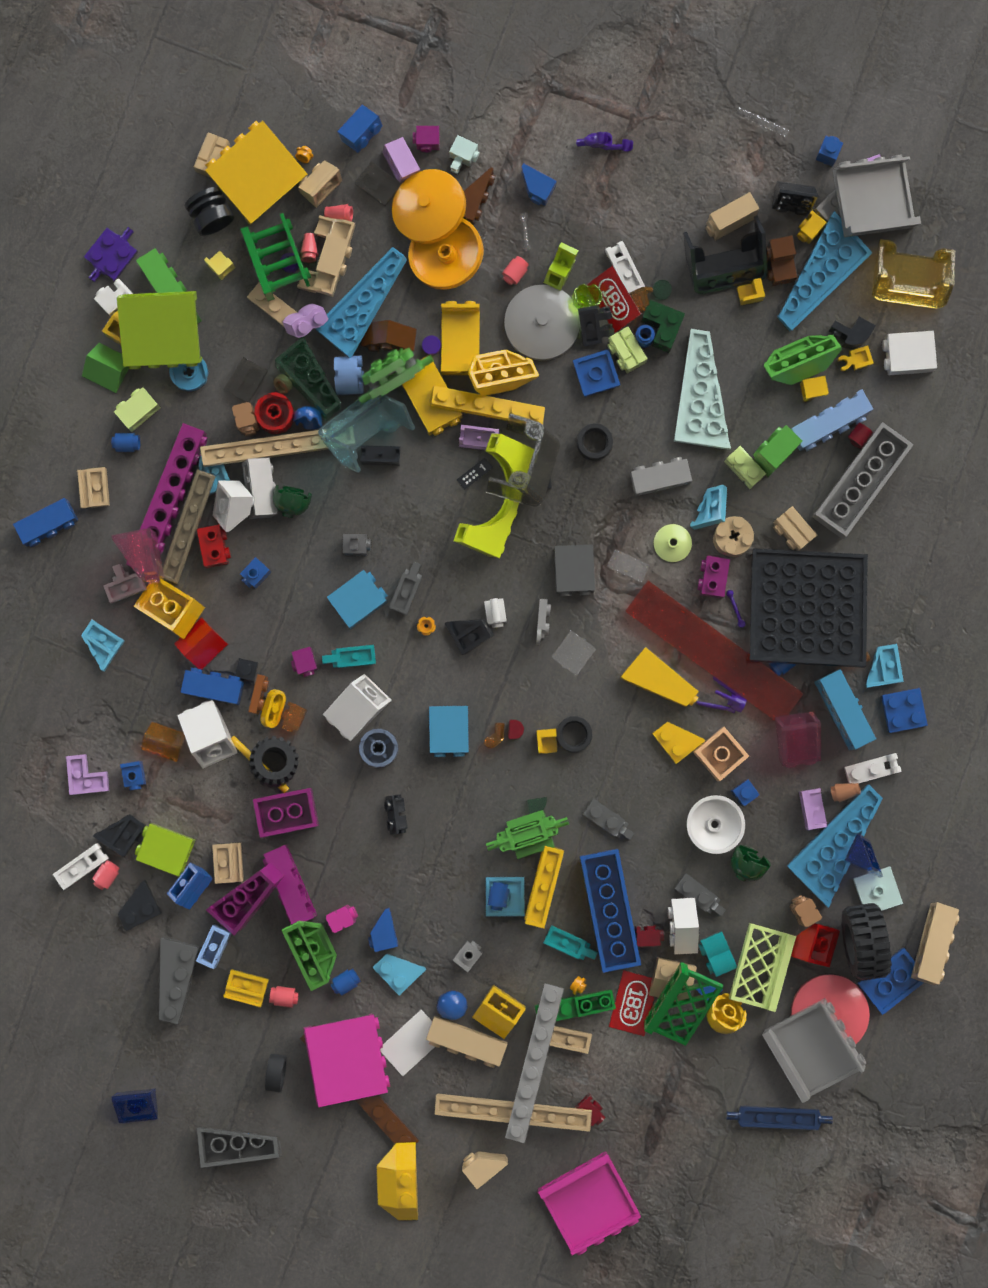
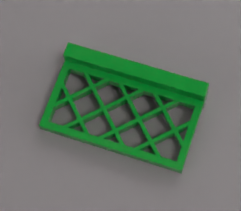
M680 962L645 1018V1032L652 1034L654 1031L686 1046L723 989V984L688 969L687 964ZM689 977L697 979L699 984L688 986L687 980ZM712 986L716 989L714 992L705 994L703 987ZM700 988L703 995L692 997L690 991ZM687 992L689 998L679 1001L677 996L680 993ZM705 1000V1006L696 1009L694 1002ZM691 1003L693 1010L683 1012L681 1005ZM678 1006L680 1013L669 1015L668 1010ZM695 1014L696 1020L687 1023L685 1017ZM682 1018L684 1024L673 1026L672 1020ZM669 1021L670 1028L663 1029L658 1027L660 1023ZM686 1029L687 1034L683 1038L678 1036L676 1031Z

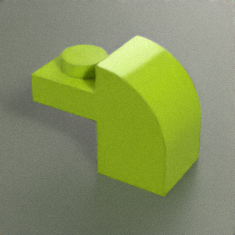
M561 242L543 283L561 291L573 268L579 250Z

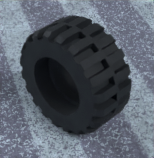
M875 903L847 906L842 911L841 927L847 963L853 978L858 981L887 977L891 972L892 962L889 934L881 908Z

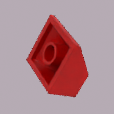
M814 923L796 936L791 957L830 968L840 930Z

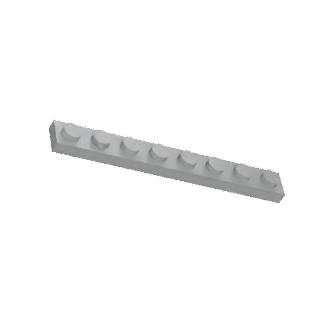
M544 984L505 1136L507 1139L525 1143L564 988Z

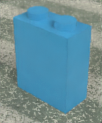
M361 571L327 596L350 629L387 603L385 598L388 595L382 587L378 589L375 586L374 582H376V579L371 572Z
M468 706L429 707L430 753H434V757H446V753H453V757H463L465 753H469Z

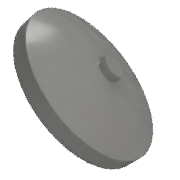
M549 285L530 286L520 291L507 307L504 322L506 336L513 348L527 358L538 361L558 358L573 346L578 337L580 329L578 308L572 298L563 290L560 291Z

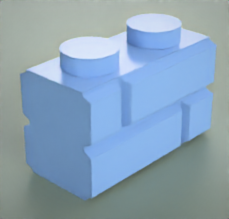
M217 924L212 925L196 961L215 969L232 933Z

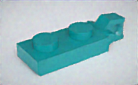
M374 645L337 648L336 650H331L332 655L322 656V663H333V668L376 664Z
M552 925L544 940V944L577 959L584 960L585 956L595 960L598 953L589 948L590 943Z

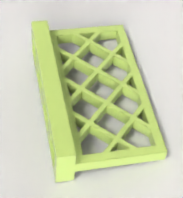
M749 923L729 999L776 1012L796 936ZM754 929H758L763 937L754 942L752 933ZM774 934L779 935L778 944L772 947L768 938ZM765 940L769 949L760 953L756 945ZM754 947L758 956L749 961L747 952ZM771 952L774 957L773 962L766 965L763 957ZM760 959L764 968L755 972L751 964ZM749 966L753 975L744 980L741 975L742 970ZM766 971L769 976L768 981L761 984L758 976ZM755 978L759 987L750 992L746 983ZM743 985L747 994L741 998L736 997L737 988ZM760 990L764 995L762 1003L756 1002L753 994Z

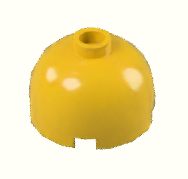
M728 993L717 996L706 1014L708 1024L713 1030L721 1034H732L739 1030L746 1022L747 1014L746 1010L743 1011L741 1007L742 1003L729 999L730 994Z

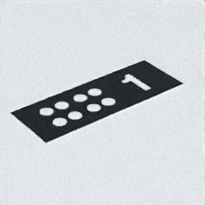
M484 458L460 476L457 481L465 490L493 467Z

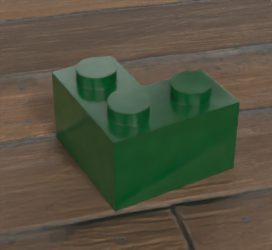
M649 300L641 322L658 329L652 347L670 353L685 313Z

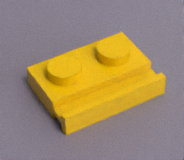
M231 969L223 997L262 1007L269 979Z

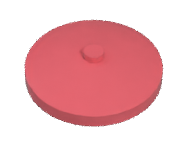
M834 974L819 975L805 982L793 998L791 1016L825 998L827 1002H831L834 1006V1014L837 1019H841L846 1028L844 1031L847 1036H851L855 1044H857L867 1030L870 1016L869 1005L862 990L849 979Z

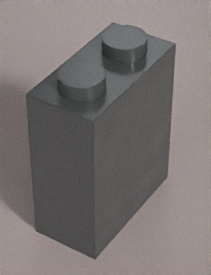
M593 544L555 546L556 594H560L561 597L572 596V593H580V596H590L591 592H595Z

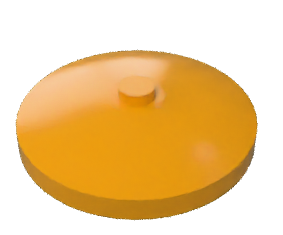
M437 169L419 171L407 178L398 188L392 203V216L398 230L409 240L421 244L439 242L451 235L460 225L466 210V198L461 185L452 175Z
M463 218L458 228L447 238L439 242L421 244L411 241L408 252L409 264L416 277L425 285L441 290L456 288L470 280L479 269L483 259V242L476 228Z

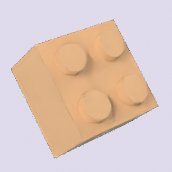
M721 727L693 751L695 756L717 781H721L749 757L725 727Z

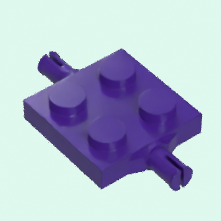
M127 227L121 236L115 234L109 228L104 230L84 256L95 268L88 277L90 280L95 282L100 274L110 277L113 281L117 280L138 253L127 241L132 233H134L133 230Z

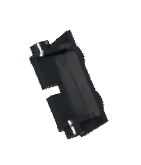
M401 794L386 796L384 808L388 814L387 829L390 831V835L406 833V829H408L406 815L399 816V812L405 811L404 798H402Z

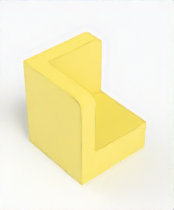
M221 251L210 260L207 257L204 259L205 263L221 280L235 269L233 262L226 258Z

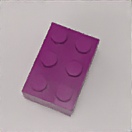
M312 788L253 799L260 838L319 826Z

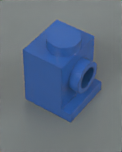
M143 761L120 764L124 787H129L130 790L141 789V785L146 784ZM132 772L136 775L135 779L133 780L129 778V775Z

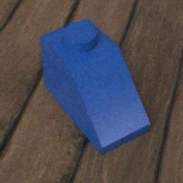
M523 163L521 172L528 196L531 198L530 200L537 205L542 204L546 206L556 188L557 181Z
M390 908L384 910L371 931V936L368 937L370 948H374L375 952L398 947Z

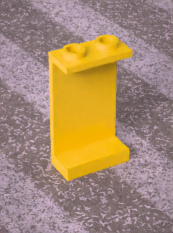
M446 301V304H441V375H468L473 357L479 355L480 304H476L474 301H466L464 304H457L456 301Z
M434 362L416 373L414 378L402 384L425 425L429 436L432 434L434 436L439 435L444 431L443 428L449 425L453 427L461 422L460 419L463 418L461 412L430 406L433 386L447 388Z

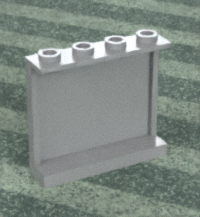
M895 155L891 159L878 157L874 161L861 159L852 164L850 161H844L833 169L844 237L910 229L921 224L920 216L914 217L905 164L906 161L910 160V156L902 157V155Z
M825 998L765 1029L762 1034L802 1103L808 1101L812 1095L859 1071L861 1073L864 1072L866 1067L863 1055L861 1053L858 1054L855 1049L856 1044L851 1036L848 1037L844 1031L846 1030L844 1023L841 1019L838 1020L834 1014V1006L831 1002H827Z

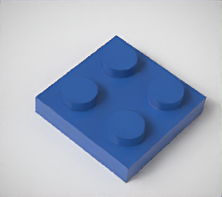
M609 349L573 360L584 397L620 387Z
M920 688L881 695L889 733L928 726Z

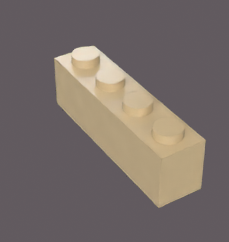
M938 902L930 904L911 978L931 985H939L944 978V965L949 959V946L954 940V927L959 921V909Z
M434 1016L426 1038L429 1044L434 1047L440 1048V1045L445 1046L447 1051L451 1053H464L467 1059L473 1061L477 1059L483 1060L484 1065L495 1068V1065L500 1066L507 1047L506 1041L438 1016Z

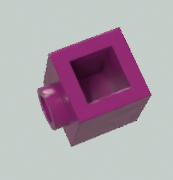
M416 126V132H413V144H416L417 150L425 153L439 150V126Z
M307 647L292 652L294 660L291 661L293 671H297L299 675L303 674V677L314 675V671L318 670L312 648Z

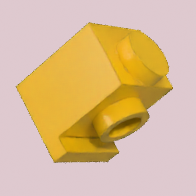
M812 210L807 219L805 218L799 225L798 239L810 244L824 228L826 221Z

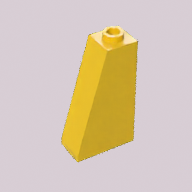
M646 647L620 677L630 684L683 707H687L688 704L692 706L699 698L696 696L699 692Z

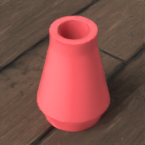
M348 204L325 207L324 216L352 221L353 207L348 206Z
M313 233L304 234L299 254L303 262L313 263L318 257L315 234Z

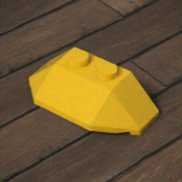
M508 350L475 355L468 371L474 389L482 396L515 390L539 377L532 359L524 358Z
M416 1142L396 1143L377 1164L378 1205L397 1220H418Z

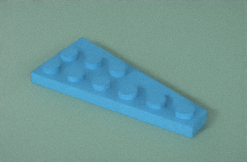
M835 211L832 212L777 317L789 331H792L872 254L871 250L858 236L844 237L841 218Z
M392 247L327 313L328 321L321 327L315 328L316 331L347 357L351 358L406 263V257Z
M869 784L787 865L828 908L858 850V846L866 833L871 819H873L883 799Z

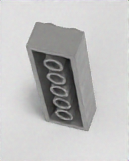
M882 422L812 518L841 539L847 537L914 444Z

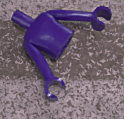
M608 132L591 133L584 139H577L576 141L578 147L590 146L604 150H633L632 140L623 139L622 144H612V135Z

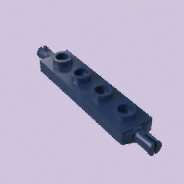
M740 1106L738 1112H726V1120H738L740 1127L819 1130L821 1124L833 1123L832 1116H821L818 1109Z

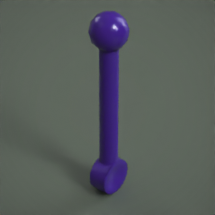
M728 590L726 595L731 600L738 619V626L742 628L746 623L740 616L733 598V591Z

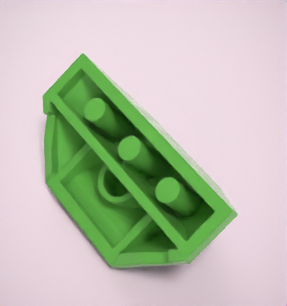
M834 335L807 336L774 350L767 362H765L764 368L772 380L793 385L827 370L842 350V347Z
M298 921L282 929L285 940L310 991L328 983L337 954L322 923Z

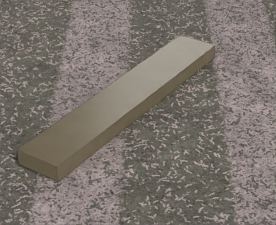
M197 469L159 578L176 584L179 583L215 481V475Z

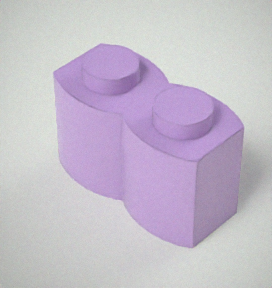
M308 304L302 307L298 313L288 315L283 320V325L288 334L295 337H303L313 328L324 325L328 321V317L323 307L316 304Z

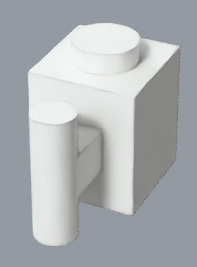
M120 279L114 282V285L118 288L115 292L109 286L103 287L96 293L94 298L110 317L118 311L117 297L121 294H133Z
M495 598L490 599V601H484L488 625H492V628L503 627V623H507L503 599Z

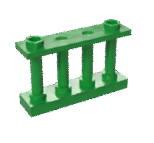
M283 213L280 214L283 223L260 232H250L248 226L241 228L262 290L268 302L275 299L273 292L280 287L304 279L307 287L310 286L308 280L311 278L308 267H303L290 232L293 226L290 219H286ZM286 230L289 239L263 249L256 248L255 243H258V240ZM292 247L294 256L267 266L266 264L262 265L261 260L264 259V256ZM298 263L301 272L274 282L268 281L267 276L271 272Z

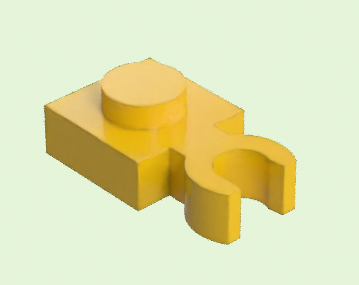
M868 346L849 351L850 357L843 355L837 359L838 362H846V366L840 368L841 371L848 370L852 365L854 370H858L874 364Z

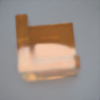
M641 287L629 293L640 313L646 310L645 307L649 305L647 294L653 292L652 287Z

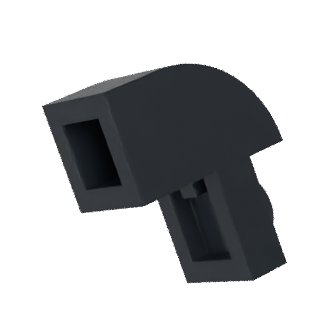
M859 316L852 329L835 320L829 332L835 338L845 340L842 345L843 348L855 349L862 346L868 340L876 325Z

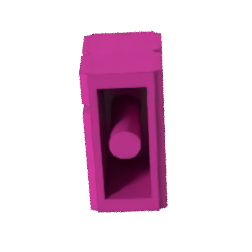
M345 905L326 915V920L332 932L336 933L353 925L358 914L354 906Z

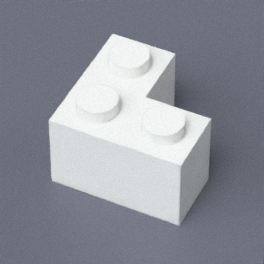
M695 898L671 899V907H668V918L672 919V922H670V934H673L669 935L670 947L674 946V954L698 953L699 924Z

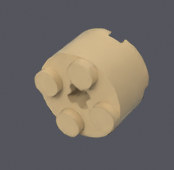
M736 516L728 517L725 519V522H720L713 535V543L717 551L729 557H738L745 553L754 540L751 525L742 517ZM731 533L737 535L736 541L729 538Z

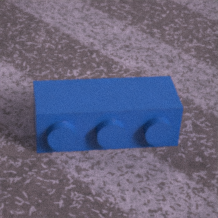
M63 498L13 525L23 545L34 547L41 543V539L45 537L52 538L58 534L57 531L73 527L78 519L69 501Z
M191 668V671L185 670L181 693L240 705L244 682L240 681V677L229 675L227 679L222 678L221 673L210 671L208 675L203 674V670Z

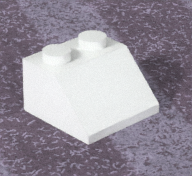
M218 481L213 516L225 532H229L250 515L251 507L254 505L253 496L240 481Z

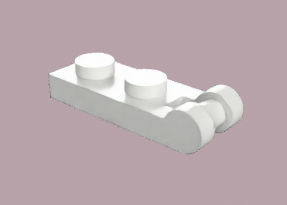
M623 241L618 242L612 248H606V255L629 294L631 295L644 289L645 285ZM620 252L622 256L616 258L615 254Z
M897 753L844 767L848 783H862L902 772L901 767L897 764ZM889 761L891 768L885 769L884 762Z
M99 843L93 845L53 874L63 890H66L109 859L101 851L102 847ZM93 853L97 857V860L94 862L89 857Z

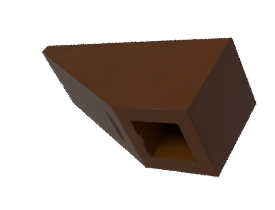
M494 168L488 169L464 190L466 210L463 218L473 226L475 221H479L483 210H480L482 203L486 204L489 196L487 192L488 187L494 184L496 178L493 175Z

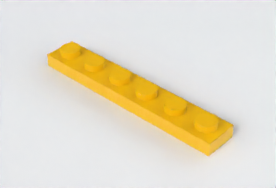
M433 386L430 406L536 427L543 426L545 407L482 396L439 386Z

